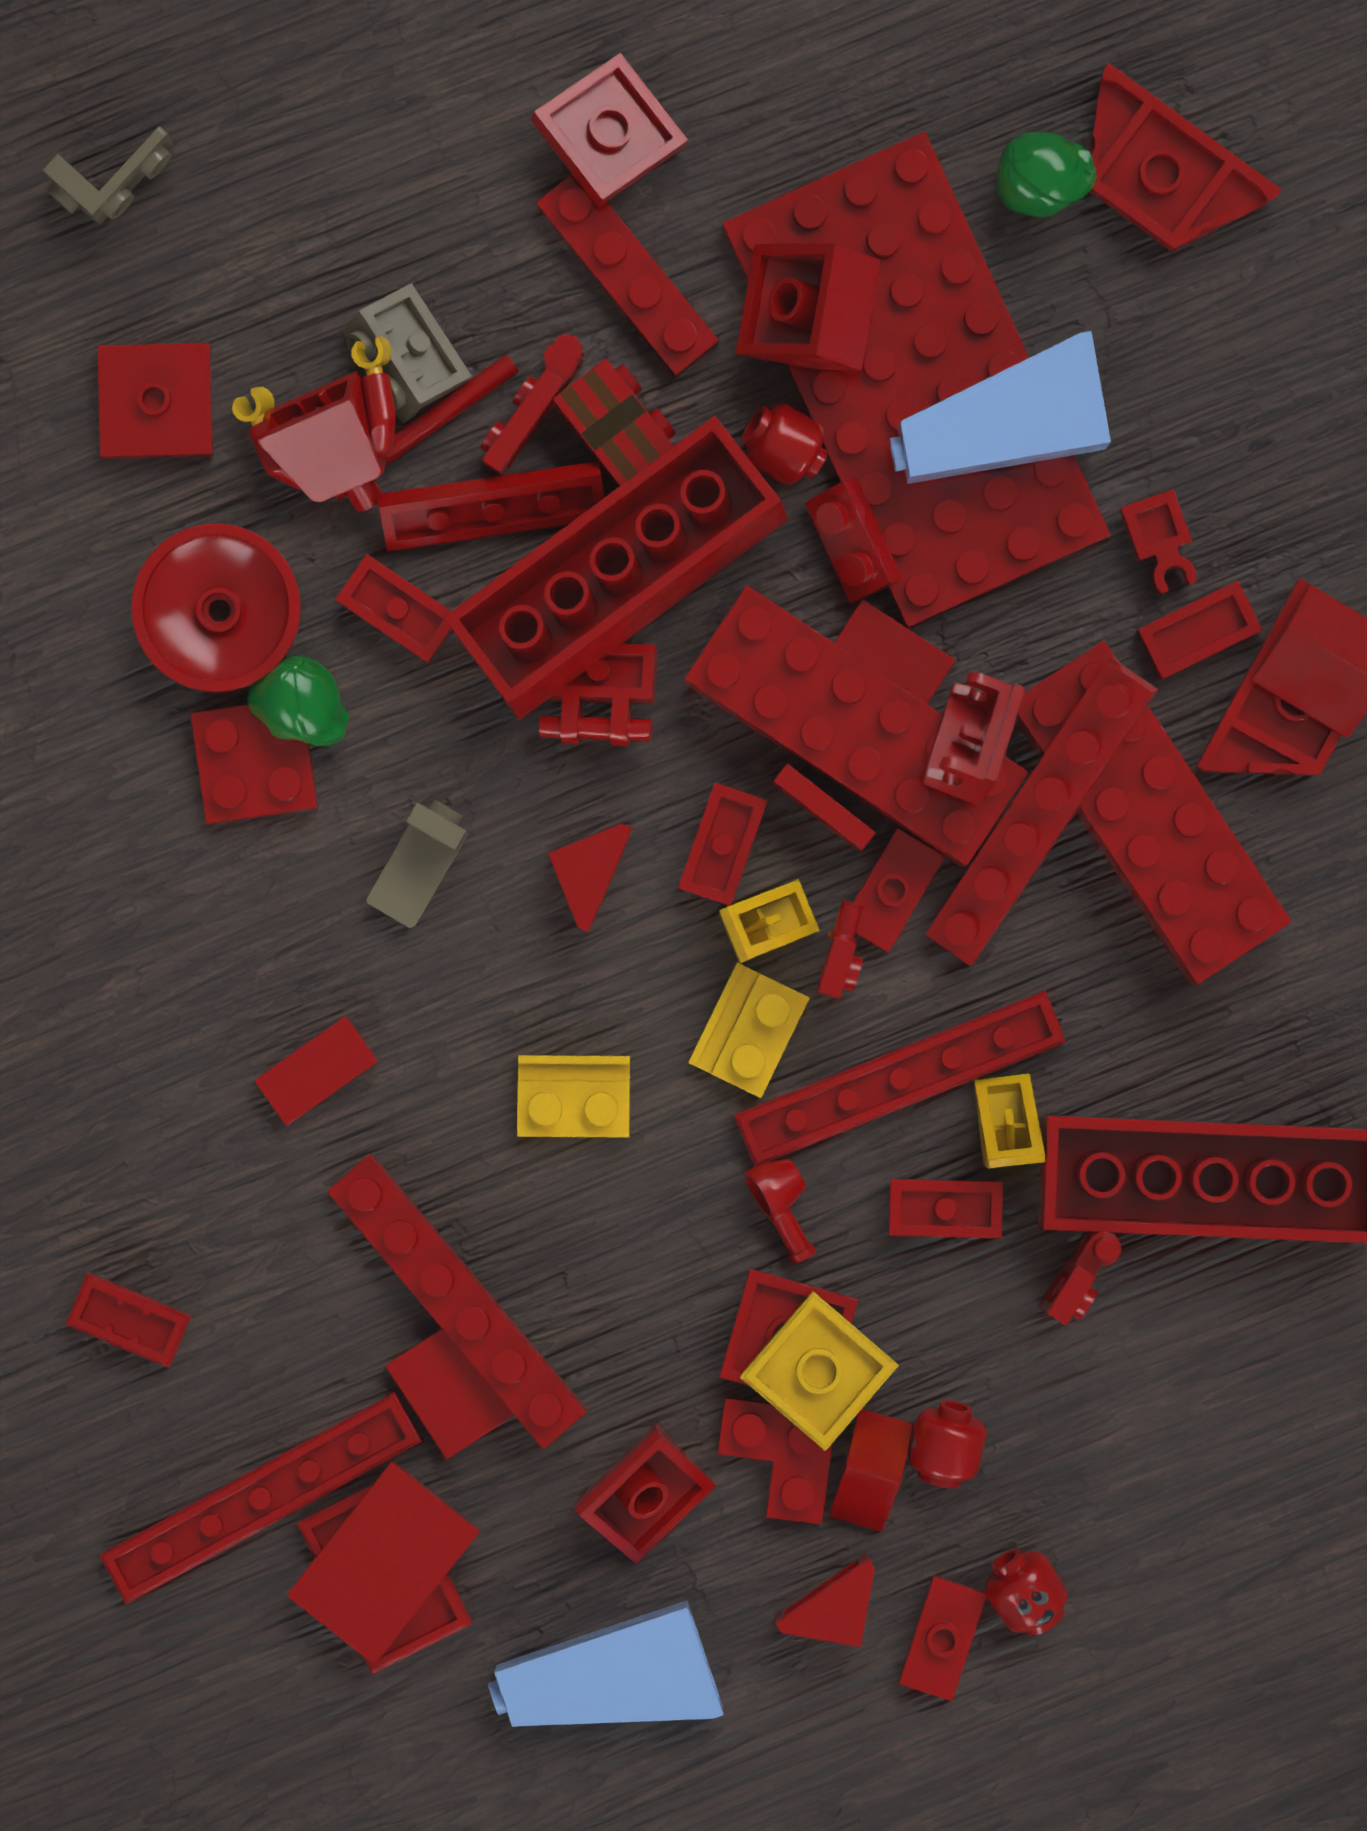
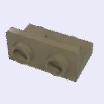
M412 283L359 310L343 330L350 354L353 345L357 341H363L366 357L371 362L378 355V349L375 344L376 336H382L389 341L392 347V355L390 361L382 367L383 373L390 376L396 416L401 423L412 419L422 407L454 391L472 377Z

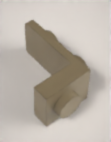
M159 126L100 191L57 154L43 169V172L53 183L47 192L71 214L79 207L98 225L107 217L114 220L131 204L134 199L131 191L145 175L152 179L168 164L172 157L168 150L174 143L170 135Z
M436 800L433 801L429 809L417 802L406 821L409 826L369 893L367 903L403 925L414 928L469 835L465 829L458 826L463 816Z

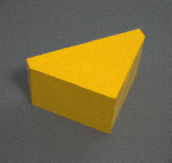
M799 879L723 908L718 912L740 964L820 931Z
M1030 1074L974 1080L983 1166L996 1168L1045 1162V1151Z

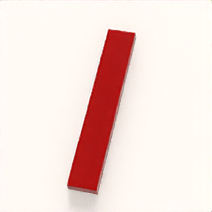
M1045 990L734 1114L752 1162L756 1166L1064 1044L1066 1040Z
M395 1391L104 1551L99 1556L125 1604H128L422 1442V1438Z

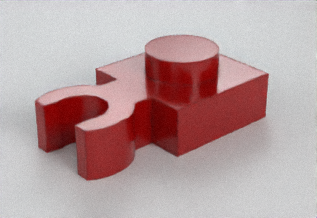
M1174 489L1119 509L1137 562L1151 557L1154 559L1156 567L1152 573V585L1160 596L1168 592V586L1164 579L1165 572L1168 569L1175 568L1180 570L1187 586L1196 582V570L1193 564L1187 558L1180 556L1178 548L1189 545L1193 541Z

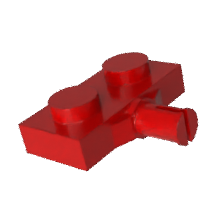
M841 900L833 931H829L828 937L832 939L815 993L839 999L843 989L854 991L863 963V958L854 956L857 945L854 936L864 906Z

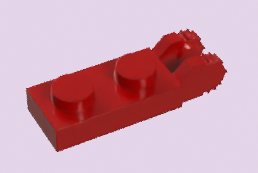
M564 333L562 336L558 335L556 340L553 339L554 344L549 345L544 352L546 369L538 380L531 375L526 379L512 401L518 409L506 425L500 421L496 422L480 446V449L486 452L482 458L483 468L494 476L507 474L554 407L553 398L565 390L577 374V368L581 367V362H584V358H582L584 356V352H582L584 346L577 339V335L572 336Z

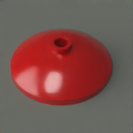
M222 523L202 524L172 535L162 542L147 558L138 574L133 589V626L140 646L146 656L170 679L199 691L229 692L255 684L287 656L295 641L300 625V592L289 564L281 553L266 539L250 530L235 525ZM218 602H226L230 606V615L222 622L214 621L211 617V608Z

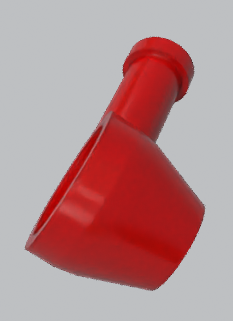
M787 1158L761 1163L745 1171L744 1179L748 1189L762 1212L773 1222L789 1252L788 1258L791 1263L797 1264L811 1257L816 1252L813 1243L808 1242L790 1209L806 1189L805 1182L794 1163Z

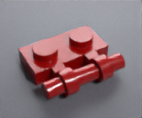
M620 644L568 685L563 686L552 694V697L546 701L562 702L561 716L541 715L539 721L540 737L561 738L562 744H580L581 739L610 740L612 746H629L631 741H652L653 720L632 719L631 712L632 704L654 705L658 660L656 645ZM582 702L612 703L611 718L582 717Z
M1107 1231L1087 1232L1070 1259H1066L1038 1307L1066 1326L1072 1316L1081 1320L1098 1291L1091 1288L1096 1279V1272L1100 1266L1110 1265L1120 1256L1121 1244L1119 1239Z

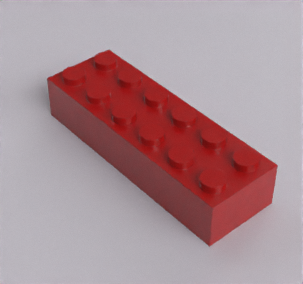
M713 416L443 618L516 717L521 720L552 697L551 695L560 688L568 685L598 660L603 659L617 646L623 644L787 522L788 517L781 499L717 417Z
M749 586L745 587L684 679L686 686L912 836L944 855L962 869L969 864L1029 773L1004 756L997 782L979 806L921 783L942 714Z
M1105 640L1023 694L1015 722L1040 760L1106 660L1112 657L1119 662ZM1147 706L1076 814L1189 984L1198 985L1292 923V921L1149 706Z
M1042 1115V1141L1045 1151V1162H1041L1038 1227L1043 1230L1107 1231L1110 1233L1367 1243V1128Z

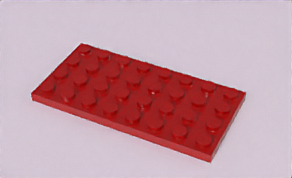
M925 131L722 223L723 230L747 282L755 244L836 243L881 260L862 371L818 370L790 364L785 365L809 417L817 421L824 429L822 446L828 451L827 457L839 483L857 477L903 578L888 586V590L906 628L909 629L1111 536L1074 455L907 484L905 470L895 471L890 438L899 437L898 427L900 421L1029 358Z

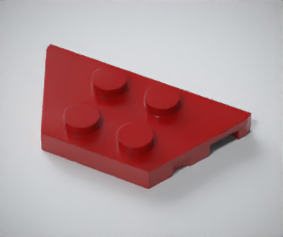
M1108 63L1101 76L1089 152L1093 158V166L1097 173L1096 181L1092 190L1089 191L1170 252H1174L1273 202L1282 189L1113 65Z
M1301 578L1296 580L1195 766L1199 771L1318 776L1323 771L1341 735L1251 681L1309 585L1307 581Z

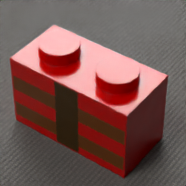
M605 358L555 396L553 404L618 488L672 448L674 445L670 439L677 434L657 408L648 413L638 400L636 395L642 391V388L630 371L623 364L614 369L607 358Z

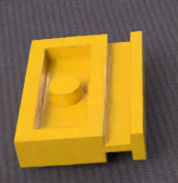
M737 962L688 1063L762 1098L810 997Z
M518 1055L517 1137L629 1138L630 1056Z

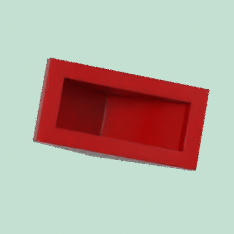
M619 824L548 853L577 927L588 933L592 928L633 831L627 825Z
M865 1409L859 1411L828 1514L829 1517L883 1532L901 1484L913 1423Z
M864 1553L775 1615V1624L781 1633L861 1647L875 1571L873 1562L868 1554Z

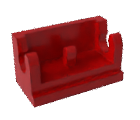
M970 672L966 680V684L969 686L955 683L950 690L921 783L979 806L997 782L1025 687L1018 684L1012 686L985 674ZM973 688L980 689L984 692L974 690Z

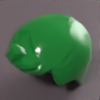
M1036 131L1020 134L1007 143L999 159L996 186L1000 200L1008 209L1024 215L1045 218L1053 216L1061 209L1083 198L1092 190L1097 173L1089 150L1084 149L1082 145L1070 142L1055 133Z
M302 655L285 657L265 677L250 685L247 697L249 709L252 714L269 728L274 737L278 739L299 740L315 746H329L339 742L346 736L345 727L348 724L349 716L341 701L337 683L333 675L318 660Z

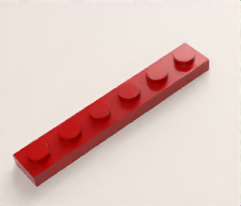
M1112 657L1106 660L925 935L970 967L977 962L1158 689Z
M368 1155L327 1191L543 1449L550 1446L589 1412L374 1155Z

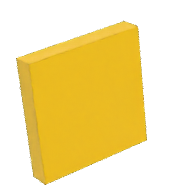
M812 1291L740 1374V1378L826 1451L899 1365L818 1294Z

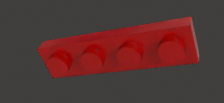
M573 174L536 202L538 209L675 378L719 344L718 338L608 202L598 208Z
M599 461L377 495L388 552L568 525L604 498L600 464Z

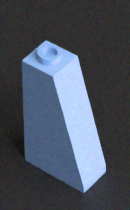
M1092 332L1079 333L900 421L898 427L899 437L890 438L895 471L905 470L907 484L1106 450L1111 443Z
M687 1600L497 1664L494 1672L496 1680L488 1683L498 1715L508 1712L512 1727L714 1719L724 1715L723 1705Z

